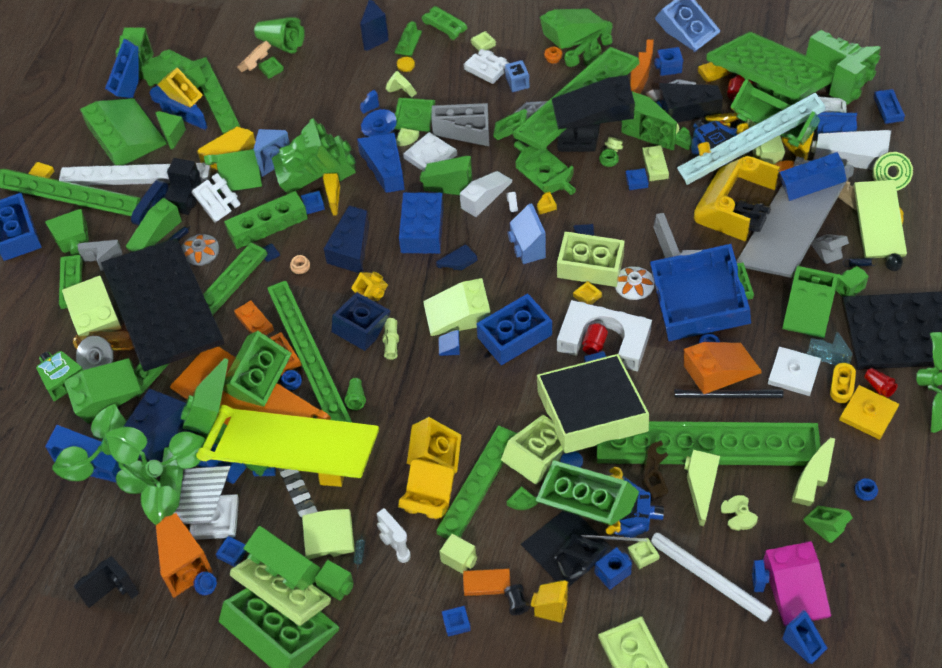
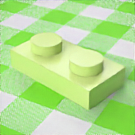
M661 145L642 148L649 181L668 179L669 172Z

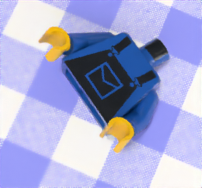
M698 120L693 125L695 131L691 140V151L693 154L700 156L703 153H711L710 149L749 129L748 123H742L736 128L722 125L718 121L705 124L702 120Z
M613 467L609 470L613 474L610 475L611 477L628 481L639 491L631 513L615 524L610 525L606 529L607 534L634 538L649 531L650 519L663 520L664 506L650 505L651 494L649 492H646L624 477L619 467Z

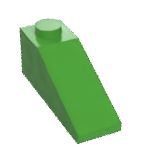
M165 198L161 199L148 211L127 243L126 248L134 252L158 243L182 222L177 206Z

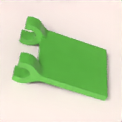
M254 149L204 156L205 165L217 164L218 174L222 179L226 180V185L231 191L262 187ZM221 189L217 190L218 194L223 193Z

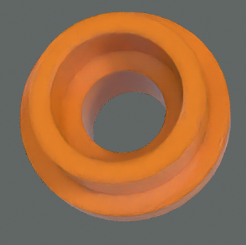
M549 47L545 50L544 56L549 63H557L562 58V50L557 47Z

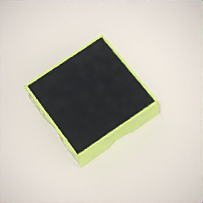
M619 354L537 375L538 394L547 414L554 423L556 435L565 454L592 447L604 441L622 439L649 431V413Z

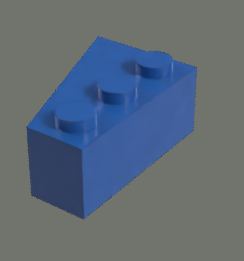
M395 133L357 139L361 157L365 159L367 166L373 171L375 178L384 191L388 193L405 190Z
M56 425L45 447L55 463L58 455L64 449L73 446L84 449L89 458L101 445V441ZM100 452L90 462L94 467L91 477L116 482V475L122 470L112 455H106L103 452Z

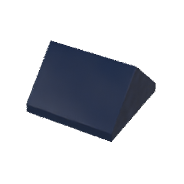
M369 0L360 23L364 51L389 41L386 15L373 0Z

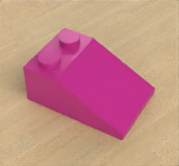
M812 541L766 550L764 565L765 569H769V583L784 626H787L803 610L808 613L812 621L831 617L821 568Z

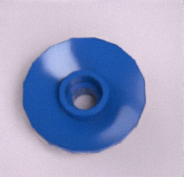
M380 109L373 111L363 119L361 130L367 137L389 134L395 129L397 124L396 116L389 110Z

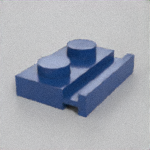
M821 112L817 115L820 119L817 126V139L818 134L857 132V113Z

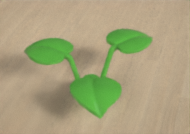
M942 332L930 333L933 343L935 367L920 369L916 377L918 385L928 386V390L937 392L932 407L931 432L933 433L942 430V390L936 388L942 385V372L939 371L942 370Z
M115 404L99 412L92 422L91 432L93 436L97 439H102L101 445L94 454L88 458L87 452L80 447L73 446L64 449L58 455L52 467L58 476L69 481H83L92 475L94 467L90 462L100 452L111 455L105 434L113 429L123 427L126 423L125 418ZM137 460L125 466L118 462L119 468L122 470L117 473L116 482L122 491L129 494L142 493L145 487L155 486L154 482L143 477L141 461Z
M120 427L107 432L105 438L112 457L117 462L126 465L136 462L139 455H141L143 465L141 472L143 477L156 484V486L145 487L141 493V505L148 519L157 525L163 518L171 516L178 507V495L170 486L161 487L156 477L162 474L164 465L175 459L181 469H190L199 464L201 460L197 458L196 454L199 448L203 447L206 439L191 432H180L173 436L169 443V450L174 456L163 462L158 460L147 462L145 453L141 451L147 445V439L141 431L132 427Z

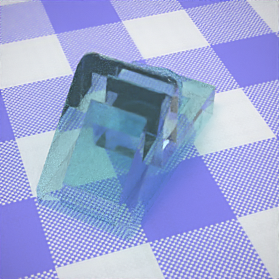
M836 332L833 344L811 338L807 355L821 358L823 362L837 365L839 363L850 364L853 353L840 334Z

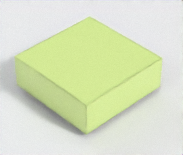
M486 31L471 38V44L479 51L481 49L486 51L496 46V41Z
M648 537L645 538L647 541H639L629 546L627 550L639 569L659 560L660 557Z

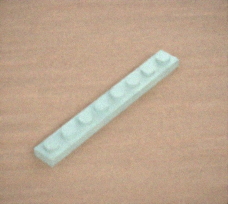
M814 93L710 149L711 153H703L702 156L699 155L677 167L688 185L807 121L812 111L817 115L825 111V105L818 95Z

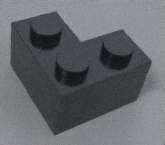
M173 158L167 170L171 185L164 198L177 206L180 214L189 215L192 208L196 206L197 200L191 191L202 184L200 172L195 161Z

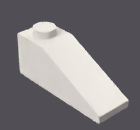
M496 171L472 181L460 193L461 209L477 217L512 183V179Z

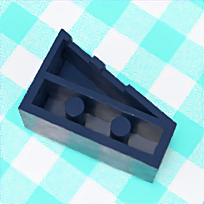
M348 206L324 247L327 264L356 273L363 272L365 247L369 231L367 210Z

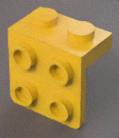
M414 459L410 466L406 493L399 499L398 507L405 509L408 513L415 514L419 512L426 514L428 518H442L449 508L455 474L454 468Z

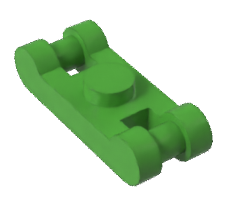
M436 6L431 8L429 13H425L422 16V21L426 25L430 24L443 31L452 40H455L459 33L467 30L464 22Z

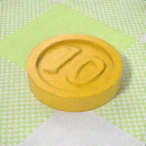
M402 57L397 61V68L402 72H409L415 67V62L411 57Z

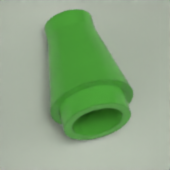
M353 378L349 381L345 397V403L351 410H359L366 403L362 381L358 378Z

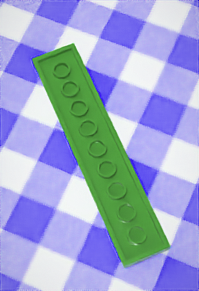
M649 421L648 432L597 444V463L645 464L646 451L650 445L662 441L663 446L657 448V452L659 454L667 452L668 456L660 464H685L687 456L692 457L693 450L720 456L718 465L806 466L821 446L818 423Z

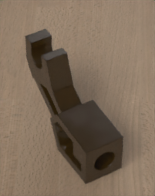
M662 441L651 444L646 451L647 455L641 483L645 491L651 494L650 501L666 496L669 493L662 473L657 471L658 465L668 456L667 452L664 454L657 452V448L663 446ZM652 476L656 477L655 480L658 482V485L651 487L650 480H648Z

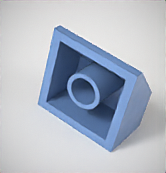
M528 204L510 222V231H508L509 241L511 243L514 242L515 254L517 258H521L523 264L546 258V233L533 204Z

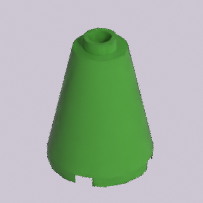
M295 17L261 21L254 28L257 39L264 42L267 41L270 45L287 53H296V49L298 46H302L304 40V28L300 26L299 22L301 21Z

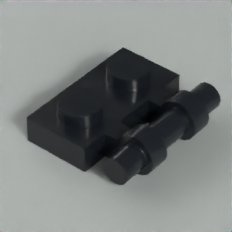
M742 199L739 201L734 200L735 208L733 212L750 218L749 230L760 232L767 219L766 214H770L771 207L764 206L763 203L759 202L753 204L747 203L746 200Z

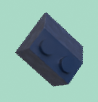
M357 292L333 314L331 332L365 351L377 340L390 315V310Z

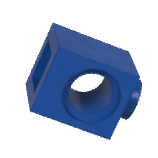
M679 47L658 50L654 64L655 68L659 70L660 76L682 73L683 58Z
M615 548L595 563V574L610 590L631 575L632 561L626 553H621L618 548ZM617 565L620 569L614 570L610 566Z

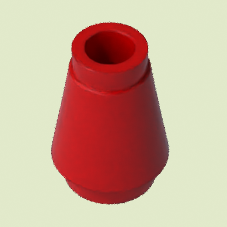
M873 368L865 373L864 378L879 395L888 398L897 390L898 384L895 383V379Z

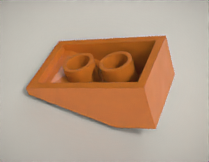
M702 342L684 349V367L703 395L761 374V369L741 343Z

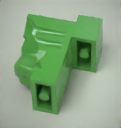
M820 30L810 37L806 56L836 68L829 95L844 100L848 105L853 100L859 98L861 95L860 88L867 81H871L876 74L875 67L880 60L879 53L881 47L866 46L862 48L857 43L849 44L848 41L841 38L835 39L830 33Z
M314 118L310 119V122L303 128L301 135L293 139L290 145L280 148L279 153L272 157L279 186L287 194L299 190L322 177L323 174L337 173L340 182L356 173L354 167L356 162L350 154L351 147L346 140L343 141L339 135L334 138L331 134H327L324 126L321 123L318 124Z

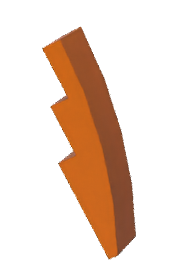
M647 39L646 52H639L640 64L631 71L630 87L632 92L641 94L648 80L652 65L654 40Z

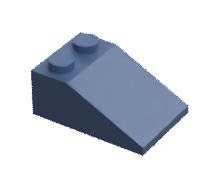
M673 0L655 17V20L665 32L695 52L721 32L695 0Z

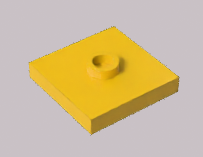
M859 385L839 421L880 440L895 415L899 404Z

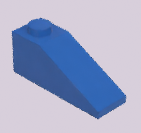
M123 39L105 89L118 97L133 98L139 82L138 46L127 39Z
M165 92L158 97L163 112L180 116L184 121L204 130L207 128L204 115L196 104L190 108L170 99Z

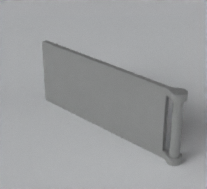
M797 157L793 167L807 163L809 160ZM847 164L844 168L846 179L848 180L853 175L854 166ZM846 182L789 201L783 186H781L770 205V214H766L767 219L761 231H754L736 263L744 262L746 269L792 277Z

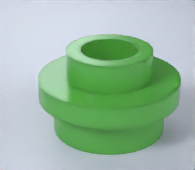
M606 149L601 153L599 160L602 165L612 167L618 163L619 157L613 149Z

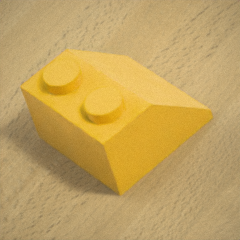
M430 417L412 425L407 464L411 465L414 459H420L452 467L455 473H457L461 434Z

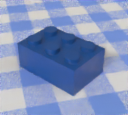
M22 193L1 199L0 255L3 261L42 248Z
M403 193L399 232L401 253H440L444 210L442 193Z
M529 294L522 296L476 323L478 339L500 365L505 364L552 336V320Z

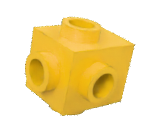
M360 272L351 289L372 301H379L383 297L388 284L377 272Z

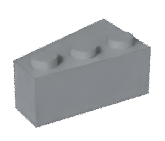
M488 103L432 106L433 135L489 146Z

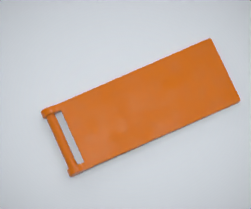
M220 347L201 352L171 384L170 388L187 400L188 396H193L196 387L224 358L229 359L226 370L227 375L236 357ZM277 383L264 407L238 400L225 391L222 392L220 406L227 405L230 408L308 418L316 416L317 419L325 420L331 419L326 412L317 409ZM231 417L226 418L224 424L228 425Z

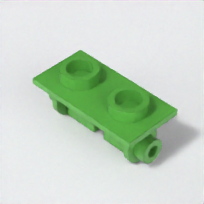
M415 22L407 23L395 54L412 56L422 33L421 30H417Z

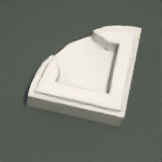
M508 192L506 196L507 202H509V210L516 212L518 211L516 193Z

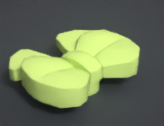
M734 496L729 501L724 500L721 505L722 513L735 512L736 514L735 517L728 521V526L733 530H747L757 524L758 517L756 514L749 512V500L745 496Z

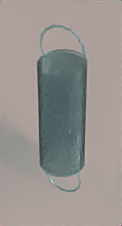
M362 535L361 539L356 541L354 563L357 564V568L358 564L363 563L365 541L362 540Z

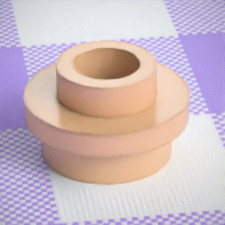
M297 255L292 259L290 268L296 274H303L309 270L310 262L305 256Z

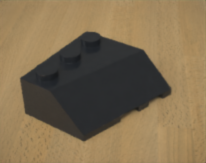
M651 84L657 101L661 103L663 110L677 123L721 114L723 97L717 85Z

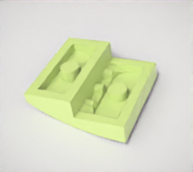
M349 509L321 511L302 516L305 555L308 559L327 554L336 557L355 551L351 511Z

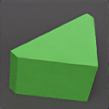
M160 111L155 112L170 149L175 148L186 131L182 117Z

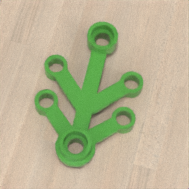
M603 20L607 26L565 47L570 48L580 44L574 51L570 50L565 53L564 60L566 66L573 67L578 65L580 62L579 55L590 44V51L593 56L601 54V45L598 44L597 38L601 36L602 44L610 45L613 42L610 35L613 28L612 23Z

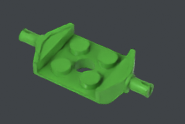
M520 140L515 142L514 147L521 152L516 160V168L544 193H553L559 189L566 190L570 195L575 193L576 188L569 184L574 173L572 165L568 168L550 153L546 147L540 150L531 145L525 146ZM542 170H547V171H549V172H548V173H541L540 171H542Z

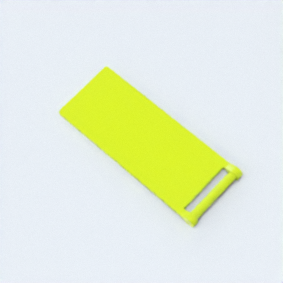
M221 405L203 447L199 448L196 456L201 461L219 460L361 478L378 435L379 427L376 425L230 408L227 405ZM231 417L215 452L211 451L225 419Z

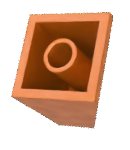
M176 512L171 516L163 518L156 525L160 572L174 598L194 585V579L197 574L201 572L212 573L213 571L204 551Z

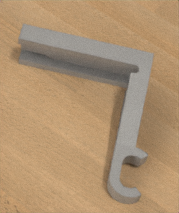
M656 214L653 228L665 258L690 255L702 251L682 250V252H679L665 214Z

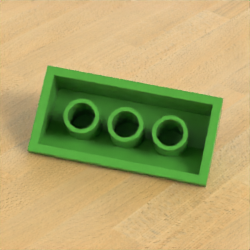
M553 460L536 501L613 525L631 513L639 491L628 481Z

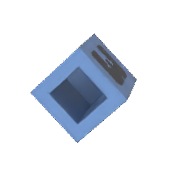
M523 61L505 64V78L511 91L515 92L529 88V73Z

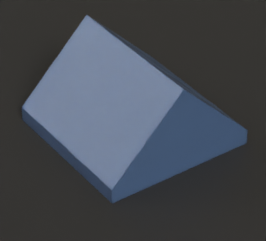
M258 130L254 153L262 177L274 170L272 157L279 153L280 148L290 145L288 134L285 130Z

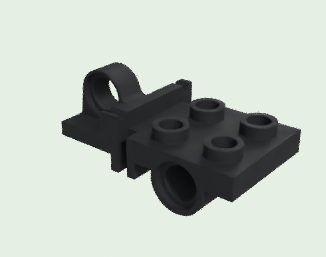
M601 124L567 128L558 136V151L595 152Z

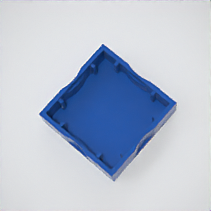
M731 244L705 249L690 255H678L650 262L668 341L751 324L750 308L744 287L739 280L738 266Z

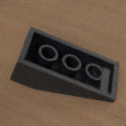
M627 75L609 77L552 98L558 129L634 119L635 101Z

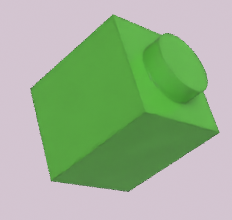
M327 560L315 577L317 588L339 601L342 600L344 595H348L353 588L351 573Z

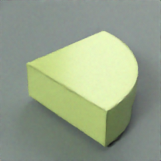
M401 128L396 139L397 146H406L415 142L419 137V131Z

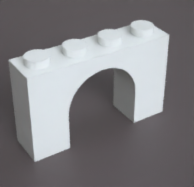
M571 300L557 338V351L577 356L588 326L599 323L605 326V328L616 331L621 336L623 342L619 356L626 369L638 372L651 333L652 320L642 316L626 314L622 311H613L604 307Z

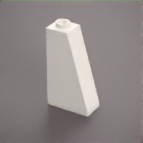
M891 131L818 134L817 141H813L811 152L815 153L814 160L838 152L844 166L848 164L857 168L872 170L877 159L881 155L888 153Z

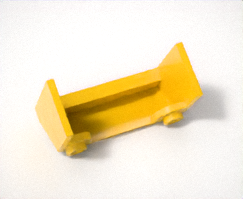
M751 156L742 157L720 167L695 208L694 220L700 225L746 241L750 218L734 213L735 202L732 198L727 197L738 177L775 190L780 167Z

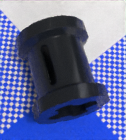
M521 584L511 585L504 589V596L508 598L510 605V615H521L530 609L529 604L525 601L523 595L524 588Z

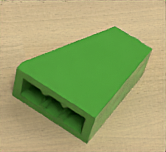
M471 156L426 164L425 171H422L420 176V182L423 183L424 191L460 195L472 182Z

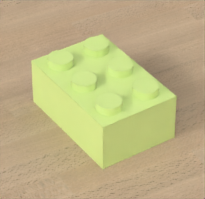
M565 232L557 261V278L582 282L588 281L590 283L617 287L624 257L625 241Z

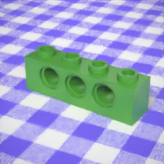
M296 191L224 222L228 235L236 249H239L308 218L303 202Z

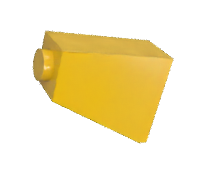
M235 127L199 148L198 155L201 163H205L204 156L252 150L255 146L254 134L248 129ZM212 164L211 167L217 169V164Z

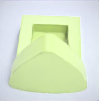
M398 71L393 74L386 86L388 92H394L402 88L411 98L417 94L413 86Z

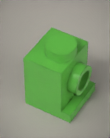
M858 266L851 270H846L842 275H838L835 290L841 296H855L865 289L869 276Z

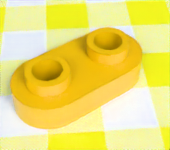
M848 363L837 364L833 371L830 395L838 403L849 402L854 392L856 370Z

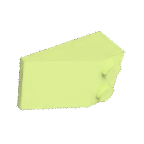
M101 276L62 290L70 316L81 341L89 336L101 337L121 329Z
M482 278L461 282L423 301L431 336L450 333L454 330L462 331L477 328L476 323L491 315Z
M541 415L509 439L501 461L533 483H539L547 476L553 460L560 461L564 454V450L556 435L553 421L545 415Z

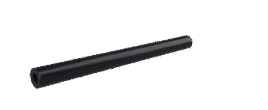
M674 389V398H783L784 396L783 390L717 389L703 395L700 389Z

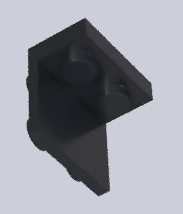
M112 556L100 562L97 568L88 575L81 577L77 584L74 585L75 590L88 608L115 587L122 595L127 593L131 599L139 594L128 573Z

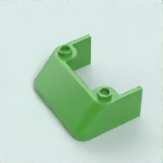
M745 79L731 108L737 113L736 117L744 122L750 120L758 124L791 105L754 88L750 81ZM812 111L807 121L782 133L781 136L789 139L788 143L795 147H798L799 144L803 146L817 128L820 119Z

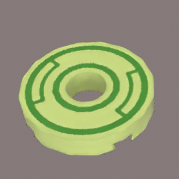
M888 152L881 155L872 168L874 181L895 180L896 191L906 187L913 175V166L910 160L899 152ZM890 166H894L897 169L895 177H891L888 174Z

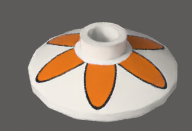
M627 267L620 271L618 284L615 289L618 294L629 300L643 299L653 291L654 279L652 274L646 269Z

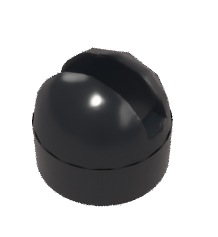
M892 253L887 257L885 266L891 271H898L902 267L903 258L900 254Z

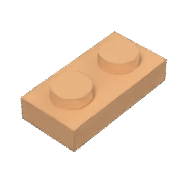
M267 41L258 45L237 68L241 72L247 69L251 71L257 65L256 61L263 59L268 54L267 50L271 45Z

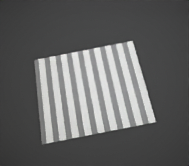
M230 466L183 469L179 508L175 512L184 524L212 522Z

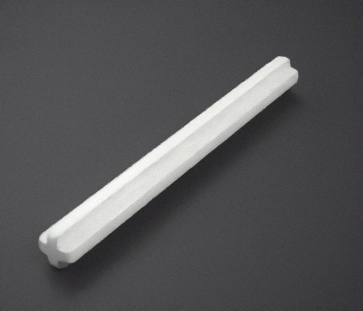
M656 533L652 537L651 543L653 546L763 621H767L770 618L772 609L662 534Z

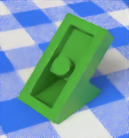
M523 109L497 121L493 136L500 140L513 134V131L526 121L527 110Z
M818 505L803 520L827 542L832 543L844 532L846 524L852 519V516L848 510Z

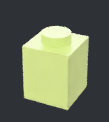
M454 534L450 535L439 551L441 562L462 574L468 568L471 569L477 561L475 546Z

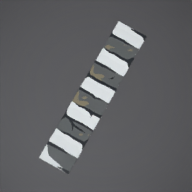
M278 468L303 522V515L315 513L317 509L299 471Z

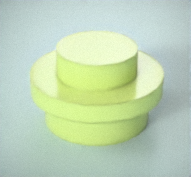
M608 137V140L604 143L607 145V149H613L618 152V149H623V141L618 138Z

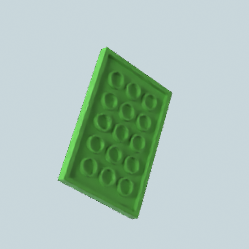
M748 32L707 53L706 58L715 66H721L731 73L741 75L744 79L752 80L762 87L772 89L775 93L783 94L791 100L798 102L832 83L836 69L752 32Z

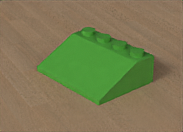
M135 99L96 101L80 109L87 127L115 166L125 165L167 144Z
M248 588L223 602L219 622L271 668H302L339 630V626L321 611L299 626Z

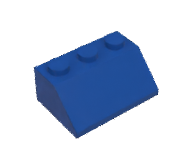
M838 152L786 169L778 174L789 201L847 181L844 164Z

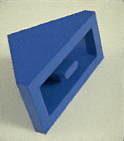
M803 610L787 625L782 640L808 663L812 664L827 649L806 611Z

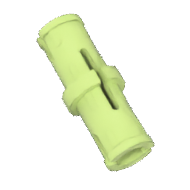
M388 318L384 325V357L386 359H395L398 356L397 343L399 342L397 320Z

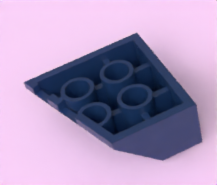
M152 389L148 390L123 427L138 429L145 435L147 445L141 451L145 453L147 462L151 460L162 462L164 448L169 447L173 436L180 432L195 433V431L183 429L184 420L181 419V414L184 406L186 407L185 402Z

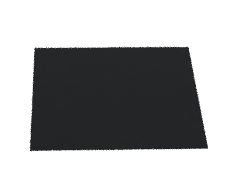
M563 510L520 545L556 582L567 581L568 587H570L583 575L573 580L564 577L554 555L573 534L582 537L581 535H600L580 515ZM586 538L606 546L607 550L599 560L614 550L604 539Z

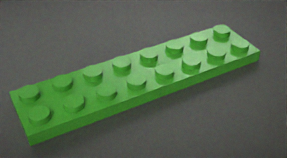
M610 47L552 98L609 77L628 75L640 64L639 58ZM552 98L513 131L514 138L543 150L567 129H558Z

